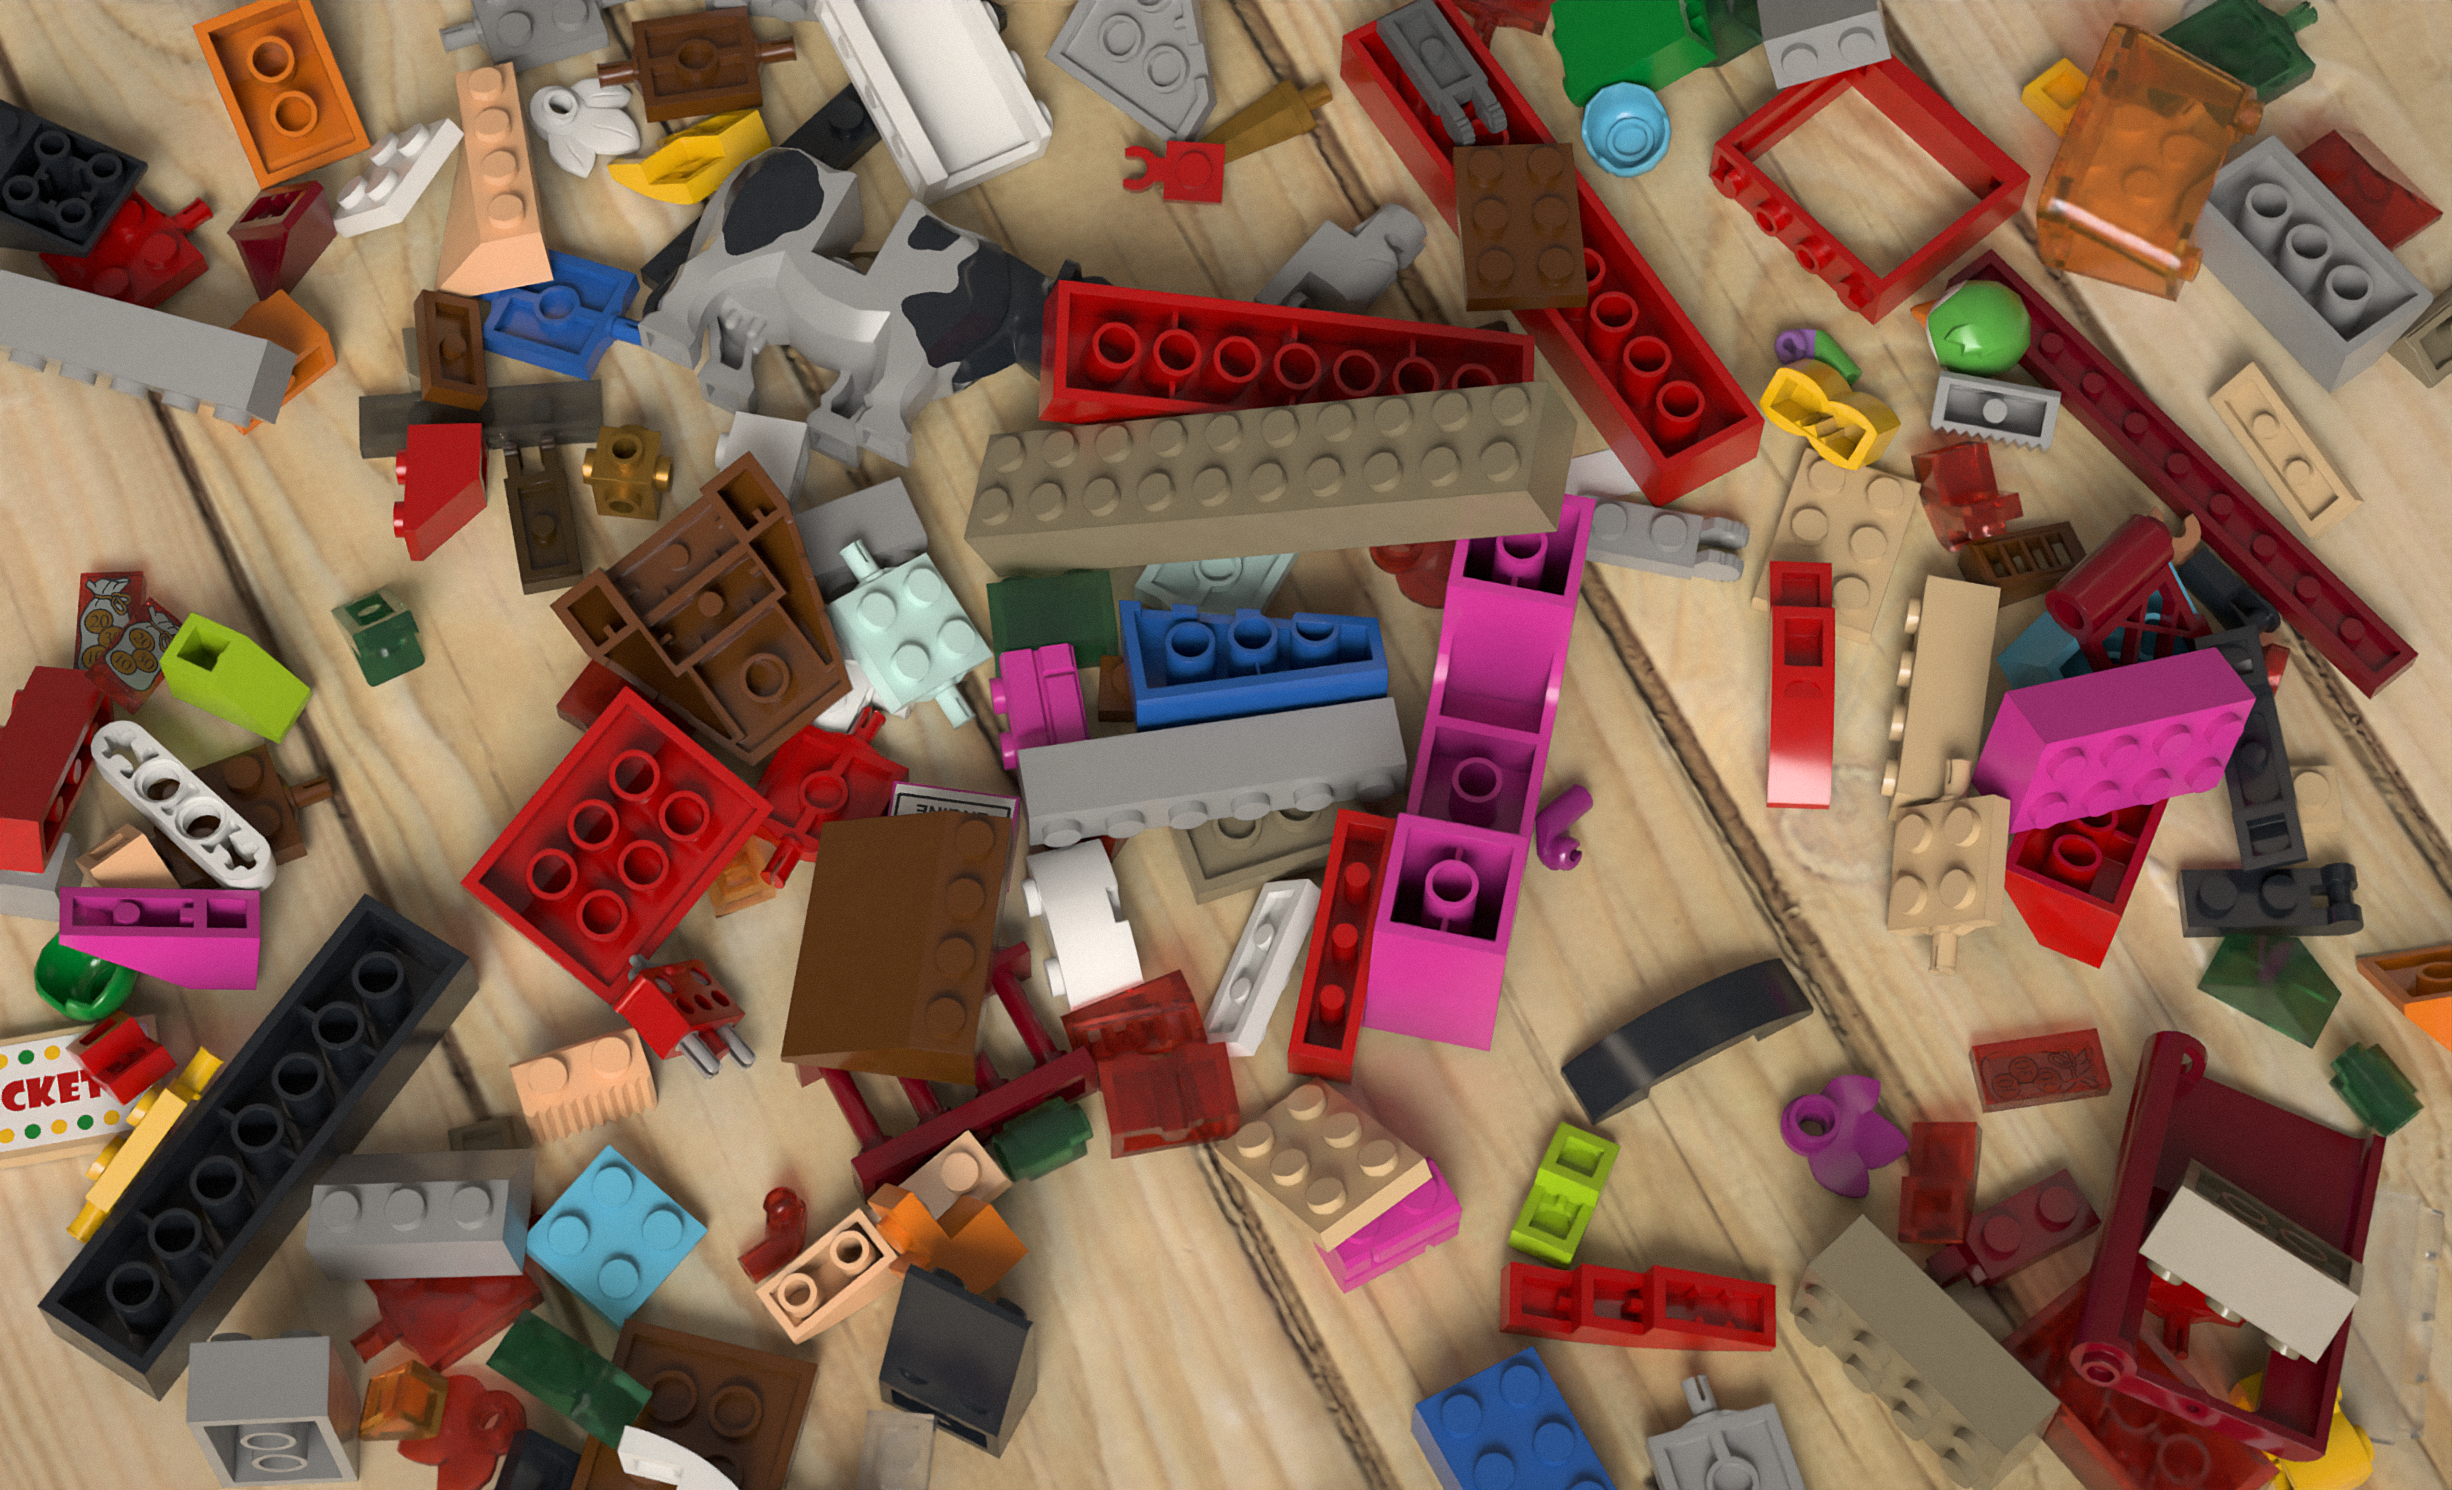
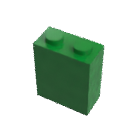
M1558 0L1550 5L1555 29L1552 31V38L1558 52L1562 56L1566 74L1563 78V87L1569 100L1579 108L1583 107L1585 109L1586 104L1603 87L1625 81L1646 86L1655 93L1718 58L1705 0Z

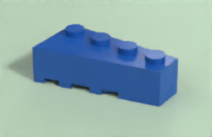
M1119 600L1121 648L1136 733L1387 698L1388 665L1378 618L1295 612L1292 619H1280L1261 615L1260 609L1236 608V615L1198 613V605L1172 604V611L1142 609L1141 601Z

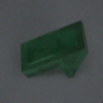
M387 585L330 610L362 675L371 687L385 683L425 663L424 655L414 635L419 632L409 608Z

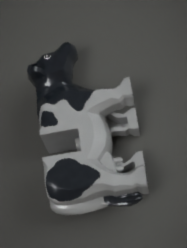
M773 146L751 159L743 161L726 176L704 209L686 262L666 276L647 297L642 311V320L637 325L643 348L693 371L701 359L702 341L708 326L710 358L697 375L701 395L706 402L734 415L736 411L756 414L759 409L754 384V368L757 357L765 345H790L813 365L840 374L833 386L821 396V406L811 412L805 423H808L811 449L852 468H859L863 459V448L895 463L910 468L916 457L911 425L920 411L930 401L955 395L981 378L995 374L1015 363L1040 382L1044 302L1058 280L1114 285L1102 276L1083 277L1080 263L1068 258L1064 261L1056 279L1047 276L1017 257L1005 252L1002 246L977 233L944 222L922 203L911 198L867 274L863 275L855 265L848 261L850 251L855 243L860 241L865 232L857 174L850 171L835 170L801 149Z

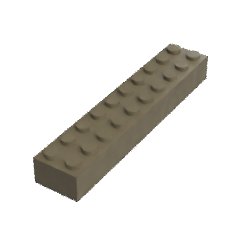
M1545 380L992 434L989 436L964 540L998 577L1557 532L1578 422L1551 383Z

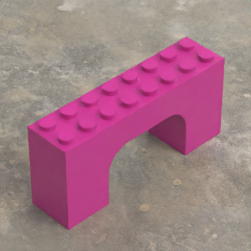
M1564 493L1557 532L1461 539L1456 541L1447 583L1438 656L1406 812L1398 814L1374 928L1363 1027L1490 1052L1577 611L1596 499Z

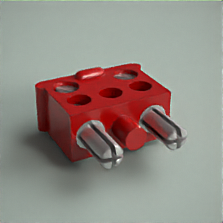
M641 954L634 955L629 959L633 966L628 973L630 984L613 1003V1009L628 1020L662 1060L684 1055L706 1080L715 1077L721 1071L723 1064L720 1060L725 1055L740 1071L746 1070L757 1060V1055L733 1029L746 1013L708 972L707 965L702 960L696 958L663 965L652 963Z

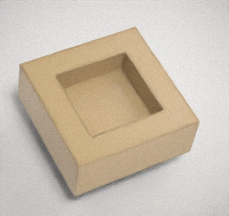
M2336 766L2290 767L2304 834L2339 833L2344 824V816Z

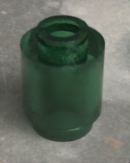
M2358 1041L2329 1065L2336 1075L2328 1082V1085L2368 1131L2375 1128L2382 1137L2389 1138L2425 1108L2415 1096L2419 1089L2379 1043L2366 1049Z
M1058 1096L1004 1122V1130L991 1136L993 1147L1009 1179L1016 1183L1024 1178L1033 1182L1088 1155L1085 1141L1093 1138V1131L1081 1106L1077 1102L1068 1106L1064 1099Z

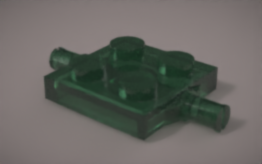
M2218 0L2153 37L2149 51L2171 74L2172 79L2148 91V100L2153 107L2156 104L2155 110L2163 112L2166 108L2183 98H2189L2194 100V103H2199L2205 114L2222 131L2312 79L2316 64L2300 48L2294 34L2318 21L2315 7L2310 8L2311 3L2303 1L2288 12L2277 15L2276 12L2261 5L2258 0Z

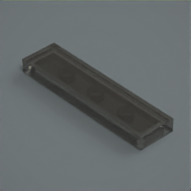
M599 379L487 387L488 399L479 411L422 400L421 392L359 396V448L362 459L396 457L398 448H407L408 425L482 423L488 450L503 449V443L516 441L518 448L539 447L541 443L540 437L554 435L556 445L595 443L598 440L600 426H605L602 382Z

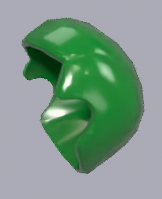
M58 931L42 948L33 974L35 990L48 1004L69 1018L94 1022L96 1019L108 1017L126 1002L133 993L139 971L59 944Z

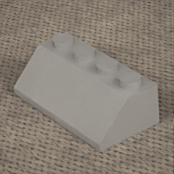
M2274 134L2187 190L2171 230L2329 394L2374 365L2432 304L2435 298Z

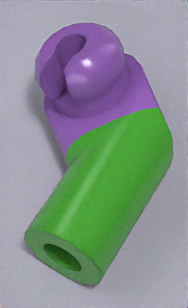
M1788 329L1781 332L1775 339V353L1784 365L1803 358L1818 360L1839 372L1850 387L1862 374V370L1831 335L1823 330Z

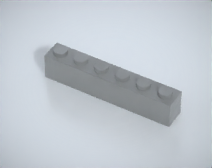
M0 269V350L10 352L9 362L38 372H44L47 363L61 366L58 375L90 386L95 385L97 376L112 380L109 389L141 400L146 399L148 390L163 394L162 404L193 414H197L200 404L215 408L214 418L244 428H249L252 418L271 424L276 423L297 354L266 339Z
M1393 697L1017 750L1018 780L1029 845L1046 844L1049 847H1066L1077 843L1081 838L1109 835L1113 838H1129L1140 834L1144 829L1172 826L1175 829H1191L1204 824L1207 820L1234 817L1238 820H1254L1265 816L1269 811L1297 808L1300 811H1317L1329 806L1332 802L1359 799L1368 803L1379 802L1390 798L1394 793L1404 792L1407 760Z

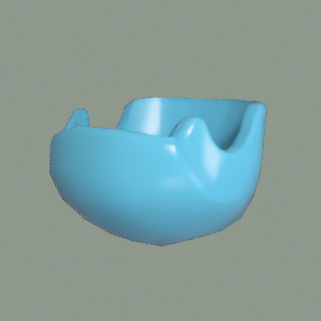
M1622 81L1601 88L1586 104L1581 124V133L1586 150L1598 167L1607 174L1612 173L1616 177L1634 178L1653 171L1668 154L1672 128L1669 115L1654 91L1646 86Z

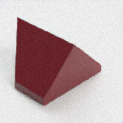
M317 180L261 190L227 231V234L235 241L260 301L267 300L280 289L289 295L337 236L325 189Z

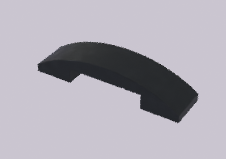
M2253 624L2194 638L2197 651L2216 647L2256 697L2244 725L2243 733L2239 737L2224 770L2233 810L2231 814L2245 875L2309 861L2288 754L2257 625Z
M1782 959L1766 960L1715 978L1655 1007L1585 1050L1563 1066L1560 1074L1592 1126L1647 1099L1651 1087L1753 1035L1757 1041H1760L1808 1017L1813 1013L1814 1008Z

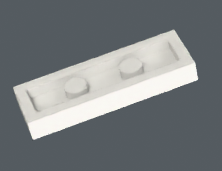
M1309 879L1265 882L1194 1043L1195 1046L1210 1058L1254 1056L1258 1046L1263 1041L1267 1032L1268 1022L1281 992L1290 980L1291 969L1305 937L1312 929L1314 916L1318 909L1321 889Z

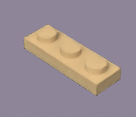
M2250 362L2208 399L2308 538L2320 540L2365 502L2263 363Z

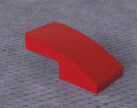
M120 1009L104 1018L65 1047L72 1059L92 1080L122 1106H125L178 1066L162 1044L147 1037L135 1019Z

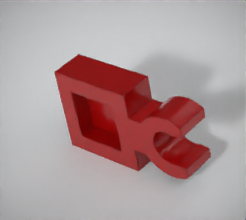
M1167 141L1166 158L1155 157L1149 149L1142 146L1125 148V159L1144 162L1147 166V172L1141 179H1123V189L1130 193L1138 194L1150 190L1154 185H1164L1163 202L1222 206L1226 146L1225 144Z

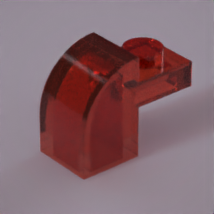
M1964 441L1911 456L1916 482L1922 484L1919 491L1922 506L1937 540L1947 551L1962 550L1963 545L1966 543L2007 533L2005 521L2024 516L2019 492L1997 489L1987 442Z

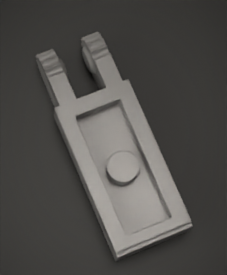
M1583 494V497L1596 499L1586 554L1587 561L1691 580L1693 576L1714 581H1727L1729 583L1730 581L1736 582L1737 579L1740 580V577H1742L1744 561H1741L1740 557H1736L1735 554L1732 555L1729 552L1722 553V551L1713 549L1697 552L1698 544L1734 550L1746 547L1750 532L1749 528L1741 524V522L1730 521L1722 517H1712L1703 520V516Z

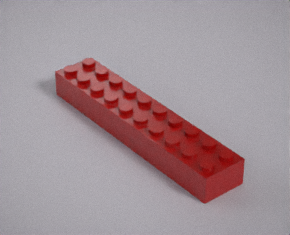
M1432 0L1488 78V87L1496 96L1497 101L1500 102L1506 114L1508 125L1506 129L1492 134L1476 115L1472 100L1459 105L1471 122L1474 134L1476 135L1475 144L1470 146L1558 143L1452 0ZM1376 19L1343 35L1340 77L1459 239L1452 168L1453 147H1457V145L1445 131L1440 115H1434L1376 32ZM1575 166L1588 285L1587 306L1510 311L1528 335H1535V345L1652 506L1661 508L1755 459L1765 419Z

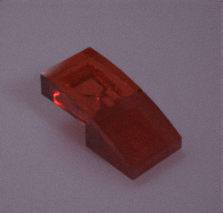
M1913 1122L1909 1176H1902L1897 1238L1900 1243H1966L1976 1197L1983 1130L1977 1122Z

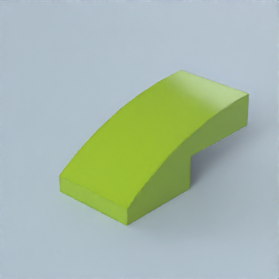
M1561 1121L1539 1166L1533 1187L1513 1226L1508 1246L1569 1270L1606 1186L1621 1146Z

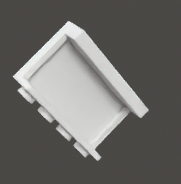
M816 0L814 12L916 201L924 206H928L1044 156L1053 131L1051 115L1046 105L1039 99L1035 101L1025 83L1026 72L1023 63L1014 50L1008 51L998 34L1000 28L997 16L987 1Z

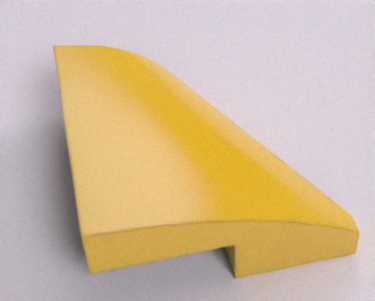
M758 109L736 110L716 113L698 121L687 129L657 140L656 143L659 149L644 159H624L620 157L607 164V168L612 179L637 193L664 202L695 205L715 192L726 176L743 161L751 159L773 146Z

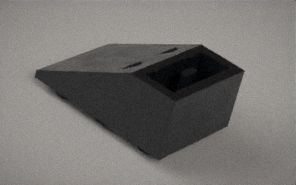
M0 99V247L87 259L149 169L148 163Z
M910 1264L905 1274L878 1378L881 1401L1000 1459L1037 1391L1033 1322L1027 1320L1028 1315L1022 1308L1007 1299L994 1296L988 1301L967 1291V1285L959 1277L947 1270L932 1267L928 1272L916 1265Z

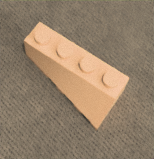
M513 62L454 73L461 113L460 130L465 134L459 141L458 161L434 292L466 298L552 281L554 279L526 110Z

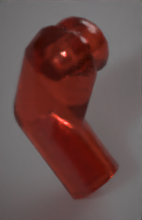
M789 1187L774 1188L766 1195L763 1201V1208L767 1212L765 1239L737 1258L740 1267L754 1285L798 1256L805 1246L808 1221L807 1207L803 1199L797 1196L795 1190Z

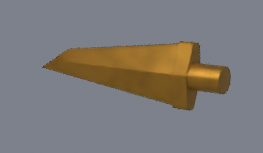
M1286 79L1276 84L1274 89L1204 136L1197 143L1225 144L1226 164L1300 134L1306 135L1317 128L1311 112L1333 100L1331 91L1327 84L1321 80L1298 92L1291 81ZM1160 185L1158 190L1163 189L1164 185Z

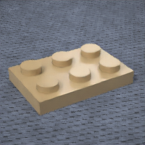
M1805 448L1758 581L1751 609L1768 614L1767 571L1770 561L1832 563V608H1835V635L1868 646L1922 484L1866 466L1857 470L1841 468L1827 461L1817 451Z
M1318 1076L1292 1091L1288 1097L1254 1121L1241 1127L1237 1133L1214 1148L1225 1170L1327 1253L1432 1178L1424 1157Z

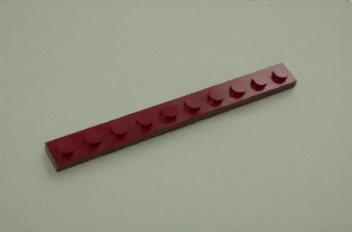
M1992 249L1948 280L1945 292L1965 280L1997 281L2020 295L2031 317V345L2018 364L2045 389L2062 392L2060 404L2182 521L2193 513L2200 525V538L2254 590L2272 604L2278 613L2369 700L2413 666L2419 654Z

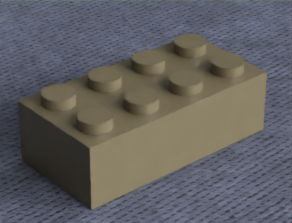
M1862 1214L1806 1266L1790 1310L1795 1316L1794 1321L1799 1331L1812 1344L1817 1347L1825 1345L1841 1360L1844 1373L1859 1390L1867 1394L1874 1392L1892 1410V1419L1904 1434L1915 1441L1922 1439L1941 1457L1940 1464L1943 1470L1956 1484L1966 1489L1972 1487L1974 1490H1992L2038 1446L2061 1402L1865 1215Z

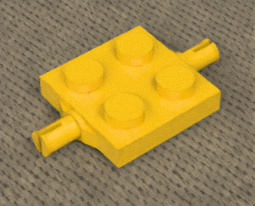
M201 1045L200 1050L181 1075L175 1076L166 1088L155 1082L147 1090L125 1120L136 1128L127 1141L115 1135L85 1174L95 1184L85 1197L88 1201L70 1226L66 1228V1231L71 1236L87 1244L117 1206L115 1204L192 1098L199 1101L203 1096L201 1091L219 1066L224 1063V1060L215 1052Z

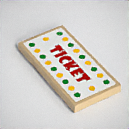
M155 1013L133 1017L147 1037L161 1044L159 1022ZM98 1023L0 1040V1170L99 1153L104 1150L115 1135L127 1141L136 1128L125 1120L149 1088L125 1106H122L92 1080L65 1049V1047ZM163 1076L157 1082L165 1087V1077ZM170 1130L167 1132V1134L164 1136L161 1142L168 1141L171 1138Z

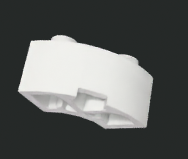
M1100 838L1026 856L1030 878L1020 880L1021 892L1029 918L1039 916L1049 944L1052 958L1043 960V966L1051 996L1062 995L1072 1016L1147 997L1128 920H1123L1117 892L1118 884Z

